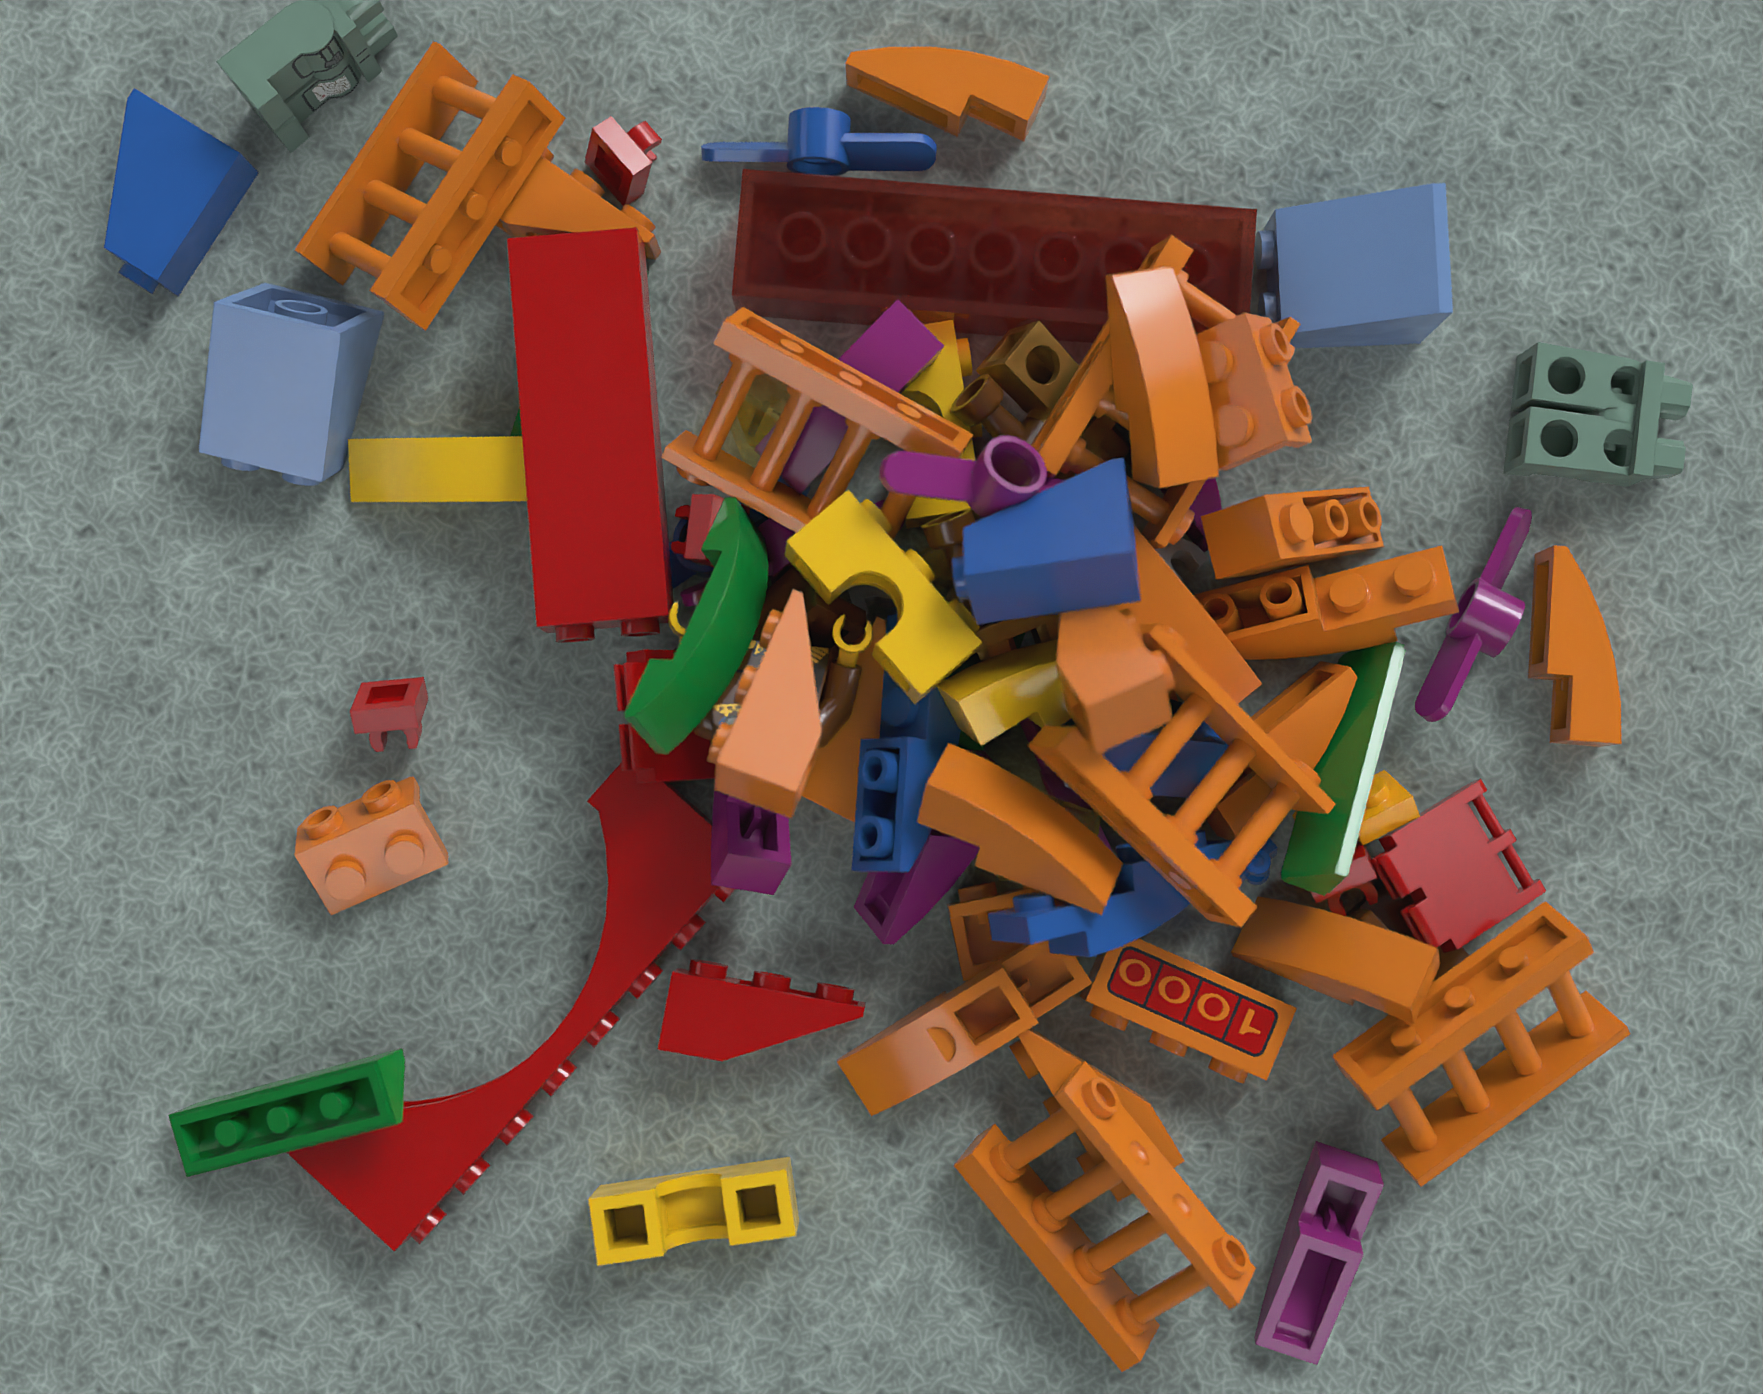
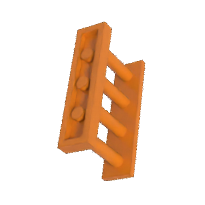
M434 41L295 248L298 254L342 286L355 267L376 277L377 280L369 291L410 323L425 331L566 119L530 81L513 74L497 98L475 89L474 87L478 80L441 44ZM459 110L482 120L462 151L439 141ZM425 162L447 172L427 204L405 193ZM390 214L412 225L392 257L370 246Z
M1171 235L1150 249L1138 270L1163 266L1172 267L1186 302L1189 315L1208 329L1236 317L1237 315L1187 282L1189 274L1183 271L1182 268L1193 252V249ZM1288 317L1276 322V324L1280 326L1288 340L1292 358L1295 347L1290 344V341L1301 324L1292 317ZM1109 318L1031 444L1042 457L1046 466V477L1048 478L1056 476L1058 471L1066 474L1071 470L1079 475L1106 462L1086 449L1087 441L1080 437L1093 415L1097 418L1106 415L1130 431L1129 414L1115 411ZM1126 475L1132 511L1148 521L1141 534L1154 549L1166 548L1168 543L1171 545L1176 544L1186 533L1194 519L1195 512L1189 508L1207 479L1170 486L1164 497L1160 498Z
M742 307L723 321L713 343L729 352L728 358L732 365L699 435L696 436L685 430L665 447L661 458L677 466V472L686 480L700 486L711 485L731 497H736L738 501L797 533L845 493L872 439H880L882 437L907 452L961 459L973 434ZM767 373L788 385L786 389L790 397L754 468L723 451L721 448L756 375ZM824 405L846 417L844 421L848 429L813 498L810 499L803 494L799 495L792 488L779 482L778 479L813 408ZM888 493L880 510L891 525L892 529L887 534L892 540L897 535L917 496Z
M1161 623L1139 624L1144 639V646L1149 653L1156 650L1162 653L1174 678L1175 688L1173 690L1184 700V703L1172 716V721L1164 726L1128 772L1124 770L1119 772L1103 756L1107 750L1096 754L1077 725L1073 727L1044 725L1028 747L1207 920L1241 928L1257 907L1239 890L1243 884L1239 877L1291 809L1329 814L1336 804L1318 786L1321 783L1318 774L1304 762L1296 758H1290L1186 653L1189 650L1188 643L1178 632ZM1204 721L1228 745V748L1174 816H1164L1149 801L1153 796L1150 788ZM1249 766L1272 791L1218 860L1212 858L1209 860L1194 846L1198 841L1195 832L1246 767Z
M1546 901L1435 980L1428 991L1414 1024L1388 1014L1332 1055L1342 1074L1376 1111L1387 1103L1389 1104L1400 1126L1381 1139V1142L1420 1187L1630 1035L1628 1027L1587 991L1579 993L1570 970L1595 952L1587 935ZM1545 988H1548L1558 1011L1527 1033L1516 1009ZM1495 1026L1506 1049L1475 1071L1463 1048ZM1442 1065L1453 1087L1424 1109H1421L1410 1087Z
M1084 1061L1073 1070L1054 1095L1062 1106L1060 1110L1013 1142L1007 1139L996 1124H993L974 1139L954 1164V1167L1120 1371L1123 1372L1142 1360L1160 1326L1155 1320L1156 1317L1208 1286L1212 1288L1230 1310L1240 1303L1256 1268L1250 1262L1247 1251L1241 1242L1234 1236L1227 1234L1121 1105L1112 1085L1105 1079L1098 1077L1089 1064ZM1081 1129L1105 1160L1054 1193L1047 1188L1028 1163ZM1124 1181L1148 1212L1101 1242L1093 1243L1070 1215ZM1167 1234L1191 1264L1141 1295L1133 1293L1112 1266L1162 1235Z

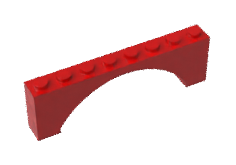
M621 762L587 800L599 812L606 847L607 903L599 950L588 980L572 1009L554 1033L532 1055L509 1072L483 1085L453 1095L418 1101H403V1122L397 1125L286 1152L393 1251L397 1250L411 1237L420 1245L447 1215L439 1207L443 1200L454 1188L464 1195L491 1166L482 1158L498 1139L508 1146L533 1119L534 1116L526 1107L539 1092L543 1090L552 1097L574 1073L577 1067L569 1059L579 1047L587 1041L595 1048L620 1021V1018L612 1010L628 992L638 1000L664 971L655 962L668 947L673 944L681 951L706 924V921L698 914L708 902L716 896L724 903L736 891L733 888L711 885L712 821L670 783H637L636 770L622 771Z

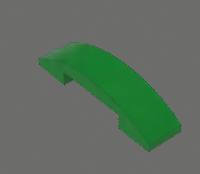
M736 497L724 498L701 548L702 552L714 566V570L673 659L649 660L624 713L626 720L656 753L668 754L690 734L715 705L739 668L759 623L767 590L768 552L764 536Z

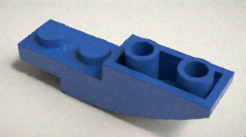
M897 614L888 615L886 635L897 625ZM885 670L879 738L861 739L852 856V871L856 872L910 871L932 830L930 827L917 823L926 784L948 743L958 747L961 731L937 686L918 703L914 704Z
M1198 829L1195 832L1198 841L1194 846L1209 860L1211 858L1218 860L1233 840H1207L1205 830ZM1129 843L1116 846L1117 857L1123 864L1102 915L1054 898L1043 892H1032L1013 897L1014 908L989 913L988 917L991 938L994 941L1033 944L1048 940L1050 953L1092 957L1119 948L1147 935L1175 917L1190 902Z

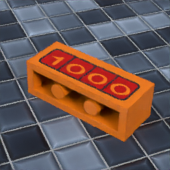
M1139 938L1119 948L1098 954L1088 976L1092 984L1084 988L1080 994V997L1085 1001L1094 1004L1089 1016L1122 1031L1126 1030L1129 1021L1153 1030L1148 1042L1181 1057H1185L1189 1047L1212 1056L1208 1066L1209 1069L1242 1084L1245 1083L1248 1073L1267 1081L1297 1010L1292 1005Z

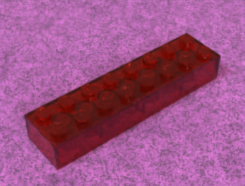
M743 169L732 299L736 311L744 307L761 317L869 326L899 300L922 324L953 320L955 332L1004 336L1009 329L1040 321L1056 340L1094 343L1109 318L1106 276L1138 271L1150 249L1171 235L1193 249V252L1182 268L1183 271L1189 274L1187 282L1235 315L1250 314L1257 209ZM1190 316L1195 335L1208 330L1207 327Z

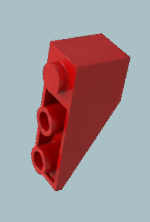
M690 959L689 970L677 968L672 971L657 1050L725 1061L862 1018L866 1002L853 1000L855 989L841 985L817 982L816 991L812 993L791 989L792 978L789 976L754 971L752 981L727 977L728 965Z

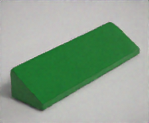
M1395 641L1350 651L1343 654L1338 660L1337 664L1349 666L1353 669L1357 680L1345 713L1326 751L1313 769L1321 779V783L1318 786L1336 805L1329 814L1297 811L1280 873L1281 879L1286 883L1325 896L1349 874L1406 652L1404 649L1405 645Z
M403 1048L208 1099L169 1114L168 1117L186 1177L403 1122L405 1078Z

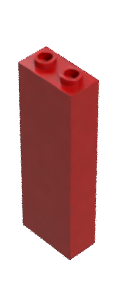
M637 227L507 238L536 626L546 633H555L556 642L559 643L594 640L595 629L620 627L621 637H643L660 634L659 624L668 623V614L674 604L644 242Z

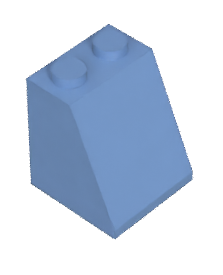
M1432 183L1275 209L1266 223L1264 231H1258L1255 239L1257 269H1266L1267 293H1260L1258 316L1270 318L1273 323L1288 317L1298 321L1301 325L1290 341V344L1295 348L1420 344L1453 313L1446 183Z
M262 283L215 301L213 305L199 452L220 457L222 465L231 469L254 471L261 467L281 472L282 478L285 481L304 486L318 485L343 469L348 452V439H351L384 311L268 283Z

